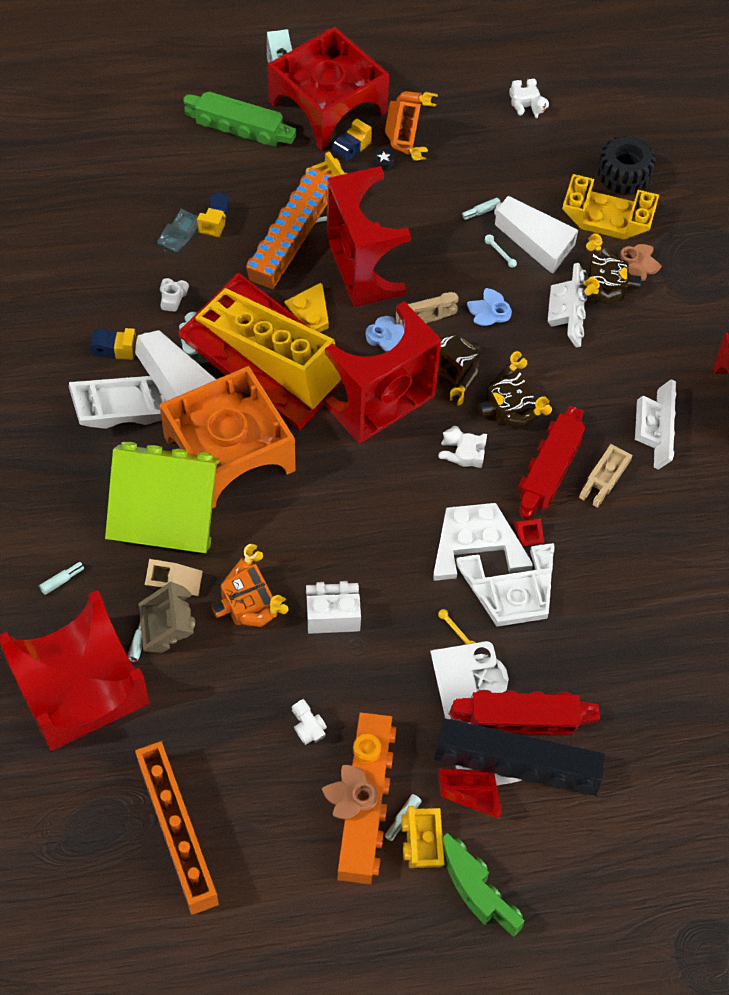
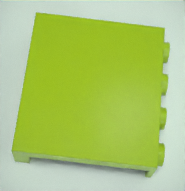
M122 442L121 445L116 446L113 449L105 539L206 553L211 547L212 537H209L216 466L220 458H214L213 454L207 452H199L197 455L187 454L188 451L184 449H172V452L163 451L162 447L156 445H148L147 448L137 447V444L133 442Z

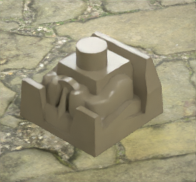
M169 582L138 603L143 651L163 653L170 648L169 644H175L177 640L187 638L193 634L195 618L191 616L189 604L185 602L186 599L191 597V592L184 586Z

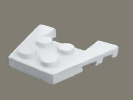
M496 503L446 508L433 575L434 581L457 578L454 555L504 550L509 573L532 571L533 565Z
M554 543L531 547L530 553L535 568L533 571L486 578L479 555L457 558L456 565L497 627L548 618Z

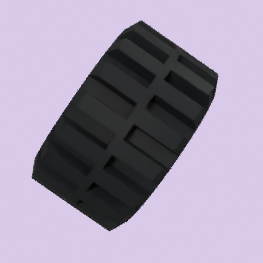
M618 136L614 137V140L610 139L607 141V144H604L601 150L597 168V176H599L600 182H604L603 186L611 188L613 192L618 191L620 194H625V192L634 194V191H642V188H646L648 183H650L656 161L655 152L651 150L652 147L649 144L646 145L644 140H638L637 137L623 136V138H620Z

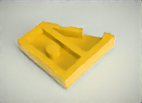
M321 283L284 301V308L311 329L322 332L329 328L323 285Z

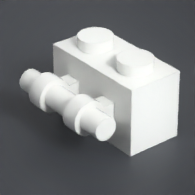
M340 581V584L316 582V585H306L308 634L360 631V596L355 594L359 593L358 583Z

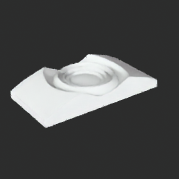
M151 376L69 382V390L80 425L106 429L126 422L147 425L161 421L159 404L166 400Z

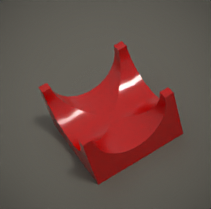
M333 27L268 63L269 102L276 106L281 103L283 95L293 99L310 121L316 138V146L322 151L329 147V140L337 123L355 106L365 102H373L375 110L379 115L382 116L387 113L389 73L341 31Z
M381 166L327 178V241L354 307L404 296L407 291L404 282H389L376 274L374 267L386 252L402 243L410 241L411 234L409 229L382 227L378 222L373 223L367 219L359 208L366 191L374 183L384 179V172Z
M405 301L396 307V312L403 323L404 334L399 343L386 353L362 357L346 353L334 344L325 348V355L338 371L348 396L347 403L339 401L332 395L325 400V406L359 444L435 397L441 339Z
M98 590L88 594V601L83 611L72 622L56 632L29 640L15 639L8 632L0 635V646L8 666L50 752L150 704L144 676L140 668H134L124 651Z

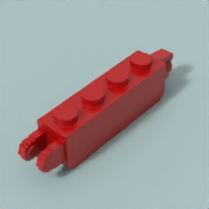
M570 406L564 415L559 414L556 422L551 421L546 433L549 435L547 440H541L537 450L539 455L537 458L533 457L528 466L530 473L528 476L522 477L518 489L521 490L519 516L523 519L532 518L537 508H549L582 442L585 426L581 422L584 412L581 409Z
M479 690L473 692L471 698H456V700H453L448 713L452 720L470 722V724L525 735L571 736L579 725L598 723L600 719L598 704L580 701V695H571L569 692L545 694L541 691H534L529 694H520L512 690L503 693Z

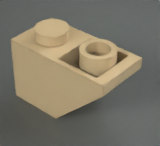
M149 559L145 586L147 589L159 590L169 582H174L184 586L191 592V596L198 597L203 571L177 563Z

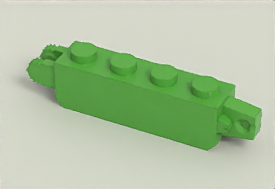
M212 92L204 93L202 97L190 94L184 97L185 114L195 118L197 124L273 147L278 142L292 144L296 137V129L283 124V116L279 112Z

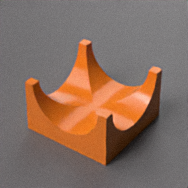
M249 366L159 404L164 438L168 444L176 442L180 449L188 451L187 454L197 455L199 452H207L213 454L214 458H220L216 466L212 508L216 507L217 499L222 490L232 480L250 469L267 464H276L282 466L286 474L296 471L295 438Z

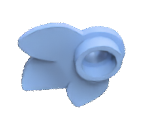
M485 288L484 300L467 302L468 310L475 315L474 323L478 325L488 326L495 322H506L511 318L512 310L509 304L504 301L500 293L492 289Z
M383 316L378 318L375 324L367 327L365 332L366 340L373 346H381L385 351H389L401 340L404 328L402 325L395 324L394 317Z

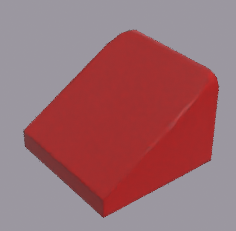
M541 518L513 522L516 537L522 547L544 543Z

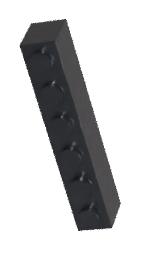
M443 718L434 760L445 764L467 767L472 770L490 772L499 776L517 778L530 783L535 782L557 789L562 788L584 795L596 796L603 779L605 753Z

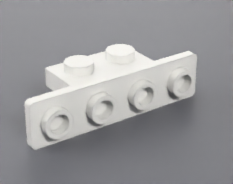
M575 263L573 266L572 281L551 285L548 323L551 327L568 323L567 334L576 348L581 347V340L584 337L583 319L586 317L584 304L587 301L584 282L588 279L587 271L583 270L579 263Z
M672 379L657 390V402L645 396L637 400L635 440L655 448L654 468L660 469L670 463L674 457L676 381Z

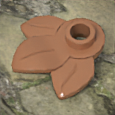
M638 244L635 247L627 246L618 253L617 258L629 263L628 274L641 276V281L646 280L647 274H654L662 268L660 263L651 257L654 249L653 246Z
M350 765L342 766V781L322 788L326 799L336 805L333 810V816L340 819H349L354 817L360 810H369L378 801L377 790L373 785L367 783L365 773ZM363 794L369 796L366 801H361L359 797Z

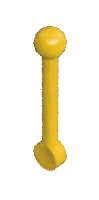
M441 609L438 612L439 618L444 619L466 645L476 643L470 641L449 618L447 610Z

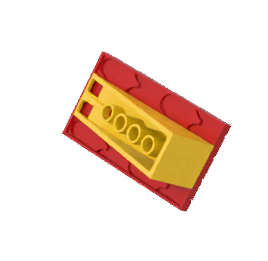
M237 273L178 331L179 337L188 346L208 359L212 365L226 375L249 366L282 419L299 431L325 404V400L331 397L344 384L338 371L325 355V348L331 344L335 345L334 339L311 329L240 273Z

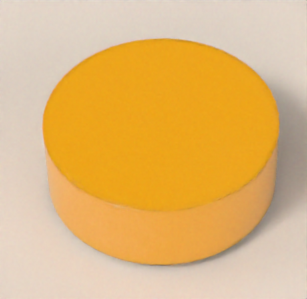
M372 734L360 735L353 745L355 758L366 764L375 762L381 754L379 739Z

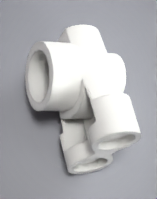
M169 278L162 280L160 286L162 310L177 311L182 297L187 295L189 284L186 281L174 282Z
M302 699L292 706V712L301 721L294 726V729L302 742L307 745L311 741L316 743L324 738L325 733L323 730L327 726L319 714L313 716L310 707Z

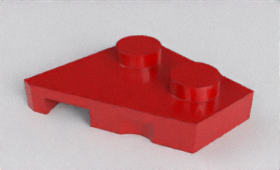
M439 769L438 781L442 798L500 818L502 808L494 773L472 769Z

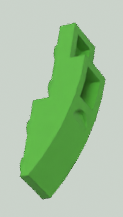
M447 833L443 837L444 860L449 875L462 899L484 925L493 917L515 937L525 922L522 919V913L514 905L510 904L508 906L500 898L501 894L494 886L485 884L489 875L486 864L479 857H472L466 851L467 848L457 837L452 838Z

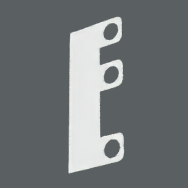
M486 641L431 650L445 718L451 719L448 713L453 700H456V698H471L472 693L477 692L472 670L490 668L496 665L497 659L492 643ZM483 647L489 650L491 658L487 663H479L475 660L474 652L477 648ZM456 765V769H470ZM494 774L497 785L521 781V779Z

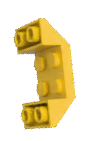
M575 174L572 175L562 209L580 229L623 240L650 230L659 198L658 194L637 190L635 201L593 192L594 179Z

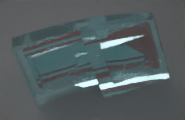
M181 209L172 225L167 224L157 243L177 253L198 229V216Z

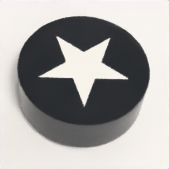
M379 149L374 153L373 164L375 167L381 166L382 170H388L394 166L395 155L391 150Z

